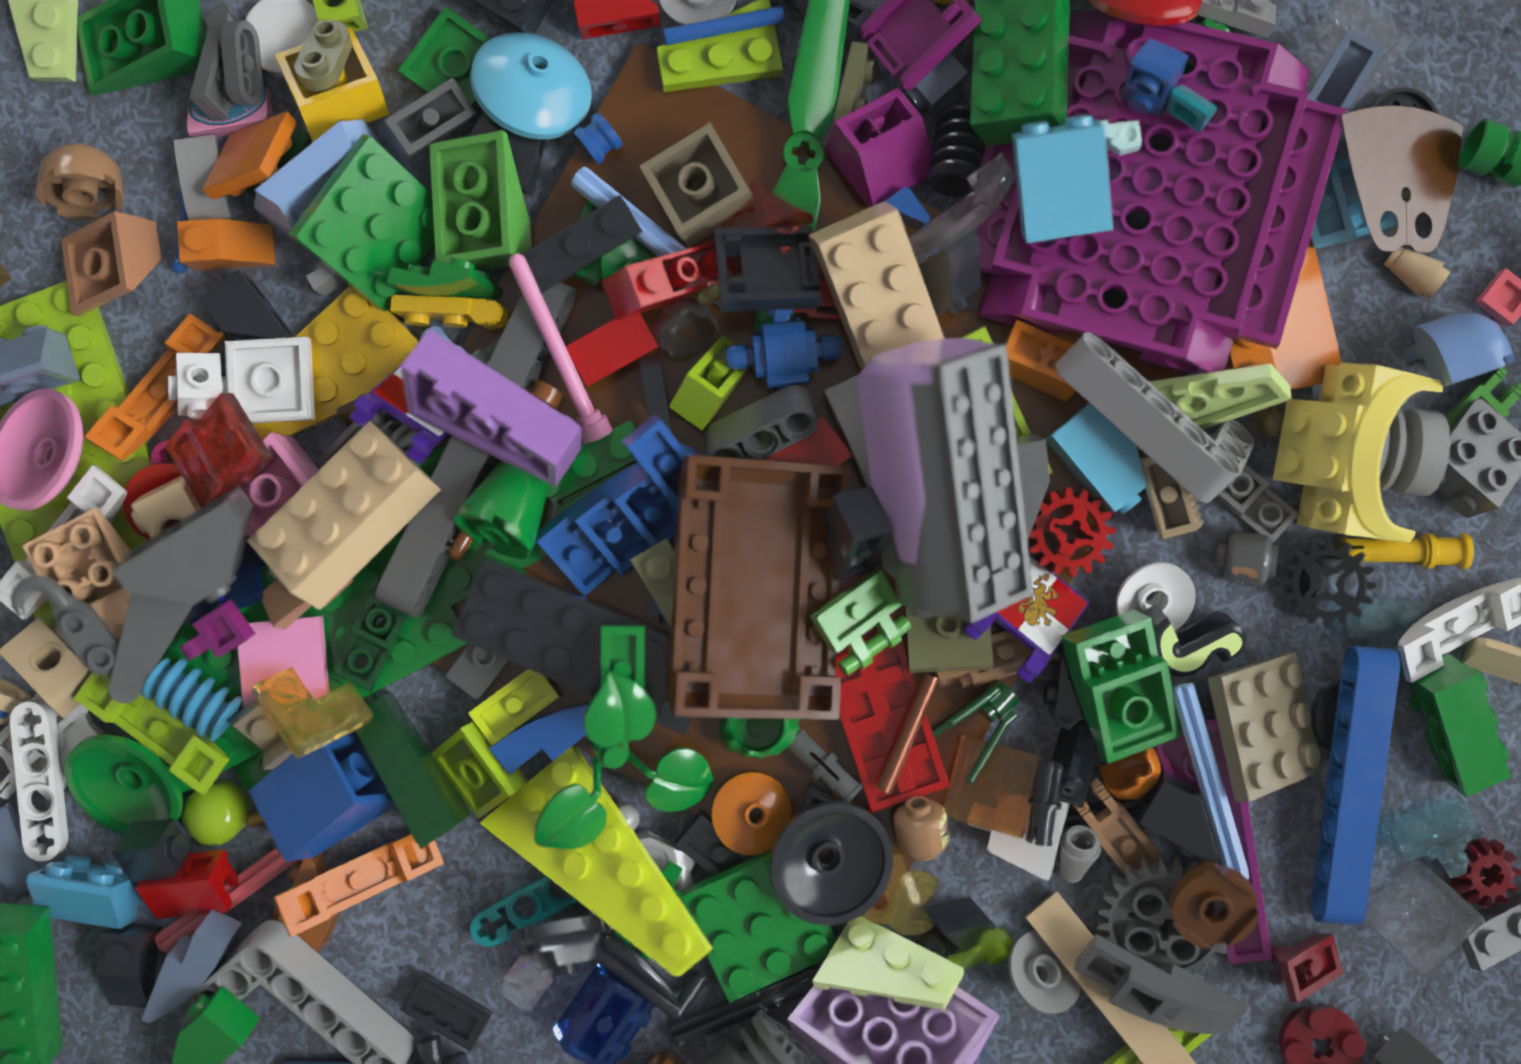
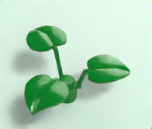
M608 671L600 689L590 702L585 712L584 729L588 736L589 746L596 756L591 760L593 767V790L589 794L584 786L572 784L562 788L549 799L540 813L534 829V841L538 846L576 849L590 844L601 834L607 820L605 808L602 804L596 802L601 795L602 767L616 769L623 766L626 761H630L646 777L652 779L646 786L644 793L647 801L658 810L666 812L687 809L702 800L711 790L714 778L705 758L696 750L686 747L670 750L659 758L656 769L653 771L633 754L632 750L629 749L628 740H640L646 737L651 732L656 719V711L651 699L639 685L629 678L614 671Z

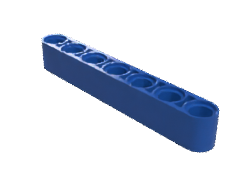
M1349 646L1344 654L1311 894V912L1313 918L1318 923L1361 925L1365 919L1400 673L1399 656L1394 649Z

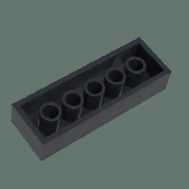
M491 555L485 558L451 636L594 697L601 687V626L645 625L644 691L655 707V723L685 735L693 718L692 716H674L670 712L668 676L671 633Z

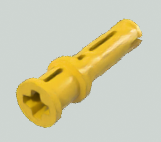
M1423 533L1417 539H1412L1410 543L1377 538L1341 537L1339 542V550L1346 542L1352 544L1350 552L1352 556L1364 552L1366 557L1362 562L1417 563L1424 569H1433L1435 565H1456L1458 569H1469L1474 557L1473 540L1468 533H1460L1457 537H1436L1433 533Z

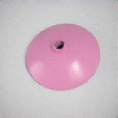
M52 389L32 391L15 402L0 421V503L4 506L20 511L39 508L56 497L72 478L81 457L84 436L79 411L67 395Z

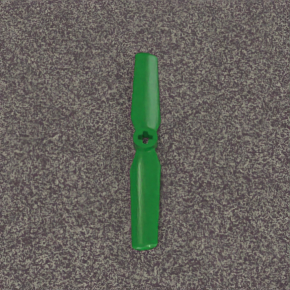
M850 0L808 1L787 100L791 137L787 140L782 150V162L785 169L770 195L766 227L809 226L813 229V233L816 230L822 203L817 168L824 157L823 146L820 141L836 109ZM801 144L807 145V152L813 154V159H807L804 165L798 164V157L792 155V150H798ZM756 310L755 332H759L758 321L772 319V316L767 315V310ZM798 312L789 314V317H797Z

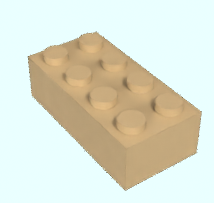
M884 201L808 235L861 372L877 354L914 342L944 339L898 209Z
M369 421L248 542L292 594L320 610L441 489L413 460L406 456V453L395 441L373 422Z

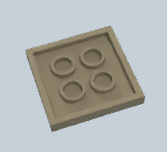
M1295 652L1278 654L1208 678L1235 802H1251L1322 771L1320 751L1316 746L1311 724V711L1307 705L1303 689L1302 671L1298 666Z

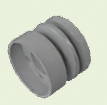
M1413 408L1402 413L1398 409L1387 432L1382 450L1379 476L1380 491H1387L1391 488L1396 494L1424 497L1430 496L1438 488L1446 471L1451 443L1449 425L1442 413Z

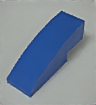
M591 701L565 706L543 714L517 728L489 749L509 774L514 772L541 749L554 761L586 735L584 717Z

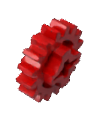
M1065 488L1062 491V499L1059 498L1055 491L1047 493L1049 504L1042 502L1033 530H1031L1029 538H1033L1035 543L1028 548L1029 553L1039 552L1041 554L1037 562L1039 567H1043L1050 562L1052 563L1051 574L1059 575L1063 567H1065L1068 577H1076L1077 567H1080L1085 574L1091 573V561L1098 564H1103L1106 561L1100 552L1102 549H1113L1114 545L1106 541V535L1115 533L1116 528L1106 526L1105 521L1112 516L1111 511L1100 513L1098 510L1103 500L1097 498L1088 502L1087 490H1081L1074 497L1072 489ZM1070 505L1063 517H1049L1050 513L1056 508ZM1087 514L1094 523L1095 532L1091 531L1087 523ZM1073 524L1072 531L1083 538L1069 539L1066 542L1067 535L1061 532V529L1055 527ZM1043 533L1049 535L1053 544L1052 551L1047 547ZM1079 547L1090 548L1082 557L1069 560L1073 556L1075 549Z

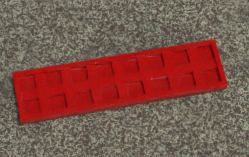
M870 572L839 581V595ZM893 613L889 614L892 621H894ZM875 625L860 636L863 642H866L876 634ZM902 640L893 648L886 647L872 657L873 663L865 669L861 670L858 668L848 676L844 675L837 665L840 660L848 655L847 647L836 653L835 676L841 677L839 716L871 812L905 802L912 797L923 796L950 787L925 713L892 793L889 794L876 788L918 689L913 673H909V661Z

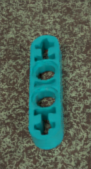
M543 875L482 908L471 922V936L477 944L483 947L496 946L507 940V933L535 925L578 900L571 895L565 898L555 896L550 888L552 880ZM528 896L536 902L537 912L533 916L522 917L516 912L514 906L515 901L519 897ZM505 906L507 916L515 926L510 928L509 921L507 920L497 927L495 931L496 936H492L490 932L482 933L480 928L484 924L483 918L487 917L490 922L501 918L504 912L500 908Z

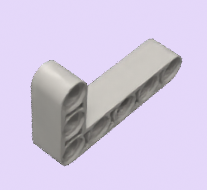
M1088 332L1084 333L1057 362V371L1067 383L1198 500L1209 503L1241 474L1254 447V439L1249 431L1239 422L1233 419L1226 421L1208 436L1103 340Z
M274 920L261 923L225 954L205 982L192 994V1003H194L202 994L209 998L220 987L224 986L239 1000H242L261 984L354 1064H407L415 1049L414 1037L299 936L289 937L284 924Z

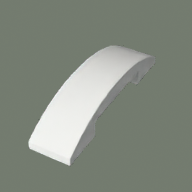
M92 465L67 496L72 502L49 531L94 508H99L111 524L128 492L99 467ZM28 557L23 561H16L0 581V601L14 613L15 611L11 604V595L14 587L21 580L37 576ZM37 590L27 592L22 600L25 614L19 617L27 619L48 600L45 594Z
M1521 578L1496 583L1460 596L1431 611L1411 626L1398 643L1406 681L1412 683L1444 666L1442 655L1494 627L1509 631L1520 625Z

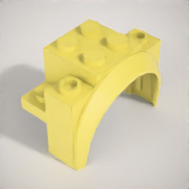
M1340 362V366H1325L1319 402L1298 399L1287 400L1273 480L1303 485L1296 525L1346 535L1411 542L1416 531L1393 524L1382 504L1379 482L1382 450L1391 422L1404 401L1418 391L1442 392L1443 386L1440 379L1378 365Z

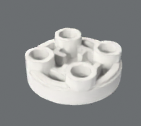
M261 0L251 9L246 17V21H249L257 31L262 69L274 77H284L274 54L302 45L309 30L318 22L315 8L308 1Z

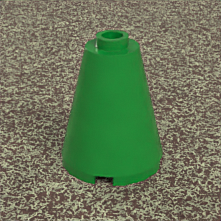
M501 460L457 509L454 523L464 534L479 544L483 538L495 543L492 551L512 558L525 559L534 549L549 483Z

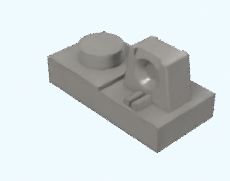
M1202 0L1199 13L1197 14L1265 38H1269L1276 25V5L1272 4L1270 0Z

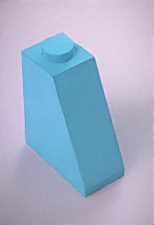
M1090 402L1045 438L1049 446L1092 498L1103 500L1100 507L1104 512L1111 511V513L1119 510L1121 514H1124L1141 500L1138 493L1147 487L1136 444Z

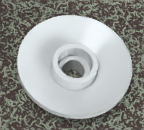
M1157 562L1142 566L1130 574L1121 585L1116 598L1117 615L1131 610L1144 614L1155 603L1168 617L1174 631H1176L1187 621L1195 604L1193 582L1181 568L1170 563ZM1155 591L1154 597L1151 600H1146L1147 596Z

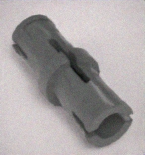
M804 729L795 736L794 742L786 748L812 772L810 777L815 782L820 780L842 802L849 803L863 788L836 762L839 758L834 753L829 755ZM811 754H812L815 758H817V759L822 763V765L819 764V763L811 756ZM826 769L829 770L838 779V781L835 778H833L826 771Z

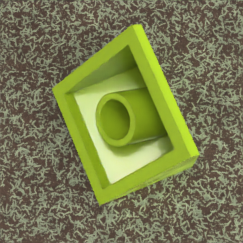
M472 721L458 730L431 754L474 815L479 819L517 792L528 780L519 768L511 774L507 772L490 751L491 744L476 723Z

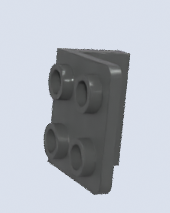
M1476 399L1469 403L1450 430L1449 460L1444 477L1436 489L1455 511L1467 518L1498 509L1521 477V433L1483 399Z

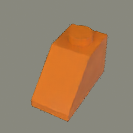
M220 218L177 221L180 263L195 271L276 265L273 225Z

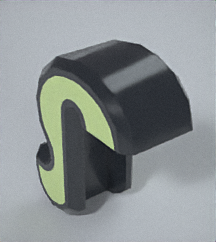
M1155 603L1144 612V615L1151 617L1158 656L1167 660L1169 674L1177 677L1194 675L1207 666L1214 654L1223 662H1228L1237 657L1246 646V632L1224 612L1217 610L1176 632L1168 617Z

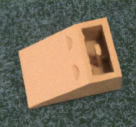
M94 508L23 544L22 546L36 575L55 580L67 593L92 606L120 642L131 594L126 592L111 571L131 550L99 508Z

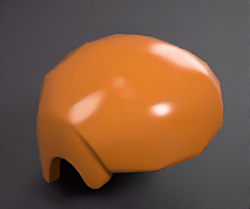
M1151 747L1109 764L1099 765V771L1103 785L1111 795L1119 800H1134L1145 797L1153 789L1160 777L1161 765L1157 752Z

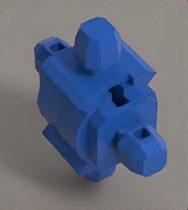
M793 309L767 310V315L772 316V319L758 321L759 332L750 333V346L745 347L744 343L730 345L725 349L726 365L732 369H747V365H752L755 377H763V381L767 383L768 388L778 387V389L774 390L776 392L790 385L809 384L808 372L818 371L817 358L821 357L822 361H827L842 355L841 339L835 335H819V339H816L814 329L812 327H805V323L803 320L800 321V317H789V314H793Z

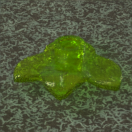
M995 929L984 932L977 941L978 945L973 949L949 955L947 960L963 967V971L984 961H987L989 965H995L1009 958V950L1012 949L1015 943L1011 936H1007L1005 930Z

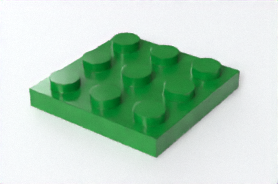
M362 134L288 235L375 308L385 312L391 304V297L398 295L400 289L387 283L391 267L408 270L409 264L418 266L435 243L432 194L371 136Z
M772 850L680 891L682 893L680 897L686 910L713 948L707 953V956L729 1003L825 960L836 943L830 925H817L801 920L793 915L779 900L770 878L769 867Z

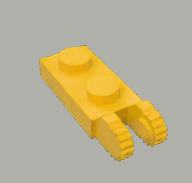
M393 295L391 297L390 311L405 318V324L413 326H429V321L435 320L443 321V325L448 327L467 328L468 322H475L478 325H483L487 330L498 329L500 331V329L505 330L512 315L509 313L510 310L491 299L488 301L486 299L412 295Z

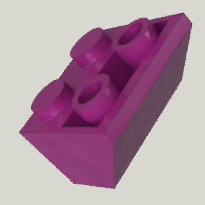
M899 88L834 121L824 150L869 208L886 201L904 187L912 189L928 180L932 153L924 121Z

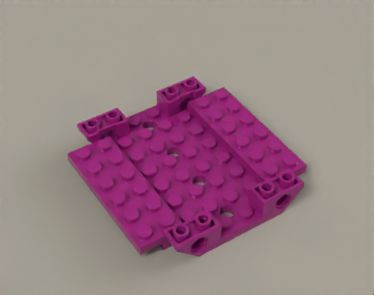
M1099 9L1071 14L1069 19L1067 118L1078 115H1092V121L1108 120V124L1138 120L1141 133V147L1139 151L1120 156L1112 150L1107 152L1113 230L1026 243L1022 236L1013 143L986 147L982 165L979 168L981 171L980 180L974 184L958 237L960 239L974 230L979 237L980 271L997 275L990 278L979 317L1012 326L1016 320H1019L1056 337H1059L1061 330L1079 335L1088 332L1105 342L1141 351L1139 360L1194 375L1225 370L1233 340L1228 337L1277 349L1282 340L1342 130L1341 115L1346 114L1347 109L1307 100L1309 92L1305 90L1311 71L1279 43L1189 22L1167 26L1139 24L1116 18ZM1149 38L1188 55V59L1193 63L1194 71L1189 74H1182L1175 87L1184 85L1217 106L1216 112L1201 132L1195 131L1166 112L1167 103L1161 114L1157 116L1152 113L1143 114L1137 112L1127 104V101L1121 99L1130 64ZM1162 134L1170 139L1172 147L1167 151L1158 152L1151 148L1148 140L1153 135ZM1139 211L1147 216L1149 225L1142 230H1134L1127 225L1125 217L1131 212ZM1117 289L1124 294L1126 303L1118 309L1109 308L1103 303L1102 294L1107 290Z

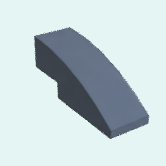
M1348 29L1309 89L1307 100L1345 108L1348 112L1385 48Z
M212 909L195 931L193 937L183 934L164 961L141 1020L151 1023L185 1002L205 982L235 939L242 922Z

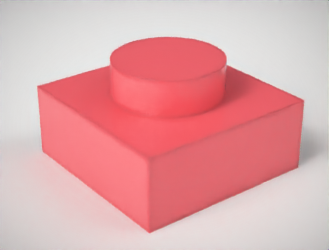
M1507 268L1498 271L1474 303L1505 327L1514 325L1521 316V279Z

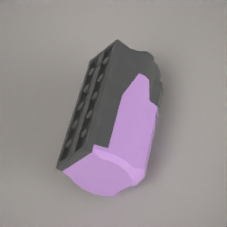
M946 338L914 342L875 355L858 376L857 384L871 484L893 527L881 554L883 568L895 579L896 594L900 603L908 608L909 615L913 617H953L973 623L1032 596L1033 587L1006 344L982 343L979 340L968 338Z

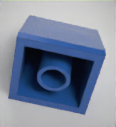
M356 732L316 733L249 790L256 804L257 812L266 823L275 841V846L282 854L285 862L313 858L396 807Z

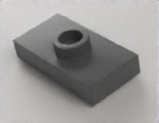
M469 644L445 677L479 701L508 664L509 660Z

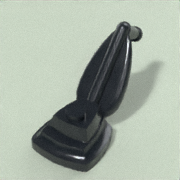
M597 915L537 924L507 933L508 947L516 948L523 957L536 955L544 970L552 969L553 977L578 972L577 964L595 960L674 1020H680L688 1014L687 1010L702 989L710 983L707 975L700 970L694 969L692 977L676 997L668 982L636 949L619 936L608 931H601V920Z

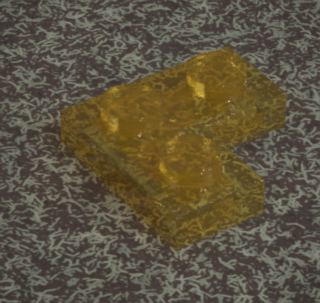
M293 667L255 683L252 693L296 759L370 723L373 717L372 712L351 682L314 700Z

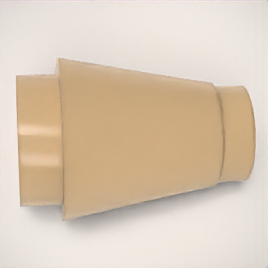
M1402 246L1397 252H1392L1383 264L1418 297L1422 294L1429 299L1436 293L1450 274L1449 270L1442 267L1444 262Z

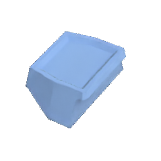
M363 119L344 122L340 120L255 189L254 209L268 222L288 234L362 134L369 135L380 145L377 135Z

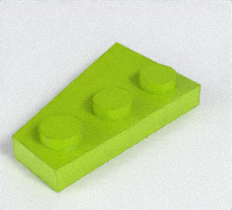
M757 0L729 13L728 16L771 8L770 0ZM775 25L668 46L663 44L657 47V60L663 93L782 77L783 67Z

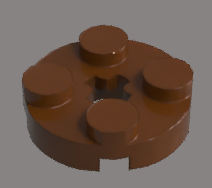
M1213 861L1202 862L1196 869L1185 874L1173 888L1168 900V905L1179 933L1188 942L1202 948H1212L1211 944L1225 943L1226 947L1241 942L1256 926L1259 914L1256 909L1258 900L1248 879L1237 870L1227 866H1219ZM1213 900H1220L1223 907L1220 912L1216 910H1211L1209 913L1205 912L1207 903Z

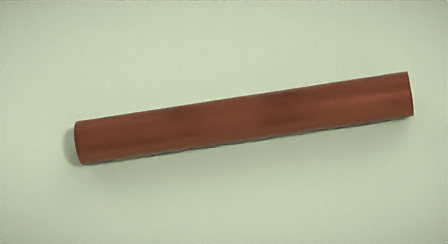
M924 673L876 788L889 794L892 793L939 683V678Z

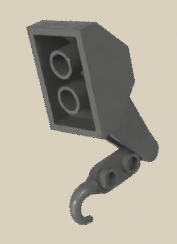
M238 485L131 550L111 571L126 592L131 594L120 642L92 606L67 593L55 580L44 576H31L21 580L14 587L11 595L12 608L16 615L23 616L25 614L22 605L24 595L32 590L44 593L51 602L58 632L86 668L95 674L106 675L110 679L109 693L115 701L119 703L133 702L140 695L147 678L157 666L192 606L204 598L208 603L213 602L231 589L229 584L237 579L235 573L243 562L254 505Z

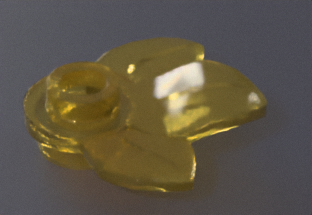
M902 854L893 855L892 874L886 890L882 894L888 899L887 906L884 909H876L873 906L863 915L875 924L888 923L901 935H917L927 932L933 928V923L921 906L933 895L938 885V880L933 875L924 871H907Z

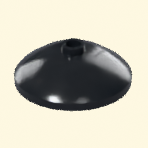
M839 801L816 804L795 815L777 836L770 856V878L779 900L796 917L817 925L842 924L863 915L881 898L892 874V845L884 827L867 810L851 803ZM825 848L830 849L827 857L818 858L821 850Z

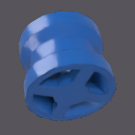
M599 112L591 117V123L587 127H579L572 132L580 146L596 165H600L604 161L605 154L610 150L617 151L623 146L617 133Z

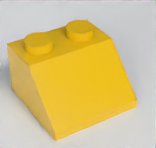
M352 27L347 28L352 40V49L338 82L327 90L310 91L300 84L294 65L302 45L274 54L312 142L316 141L340 120L344 122L363 119L366 123H370L390 115L378 79Z

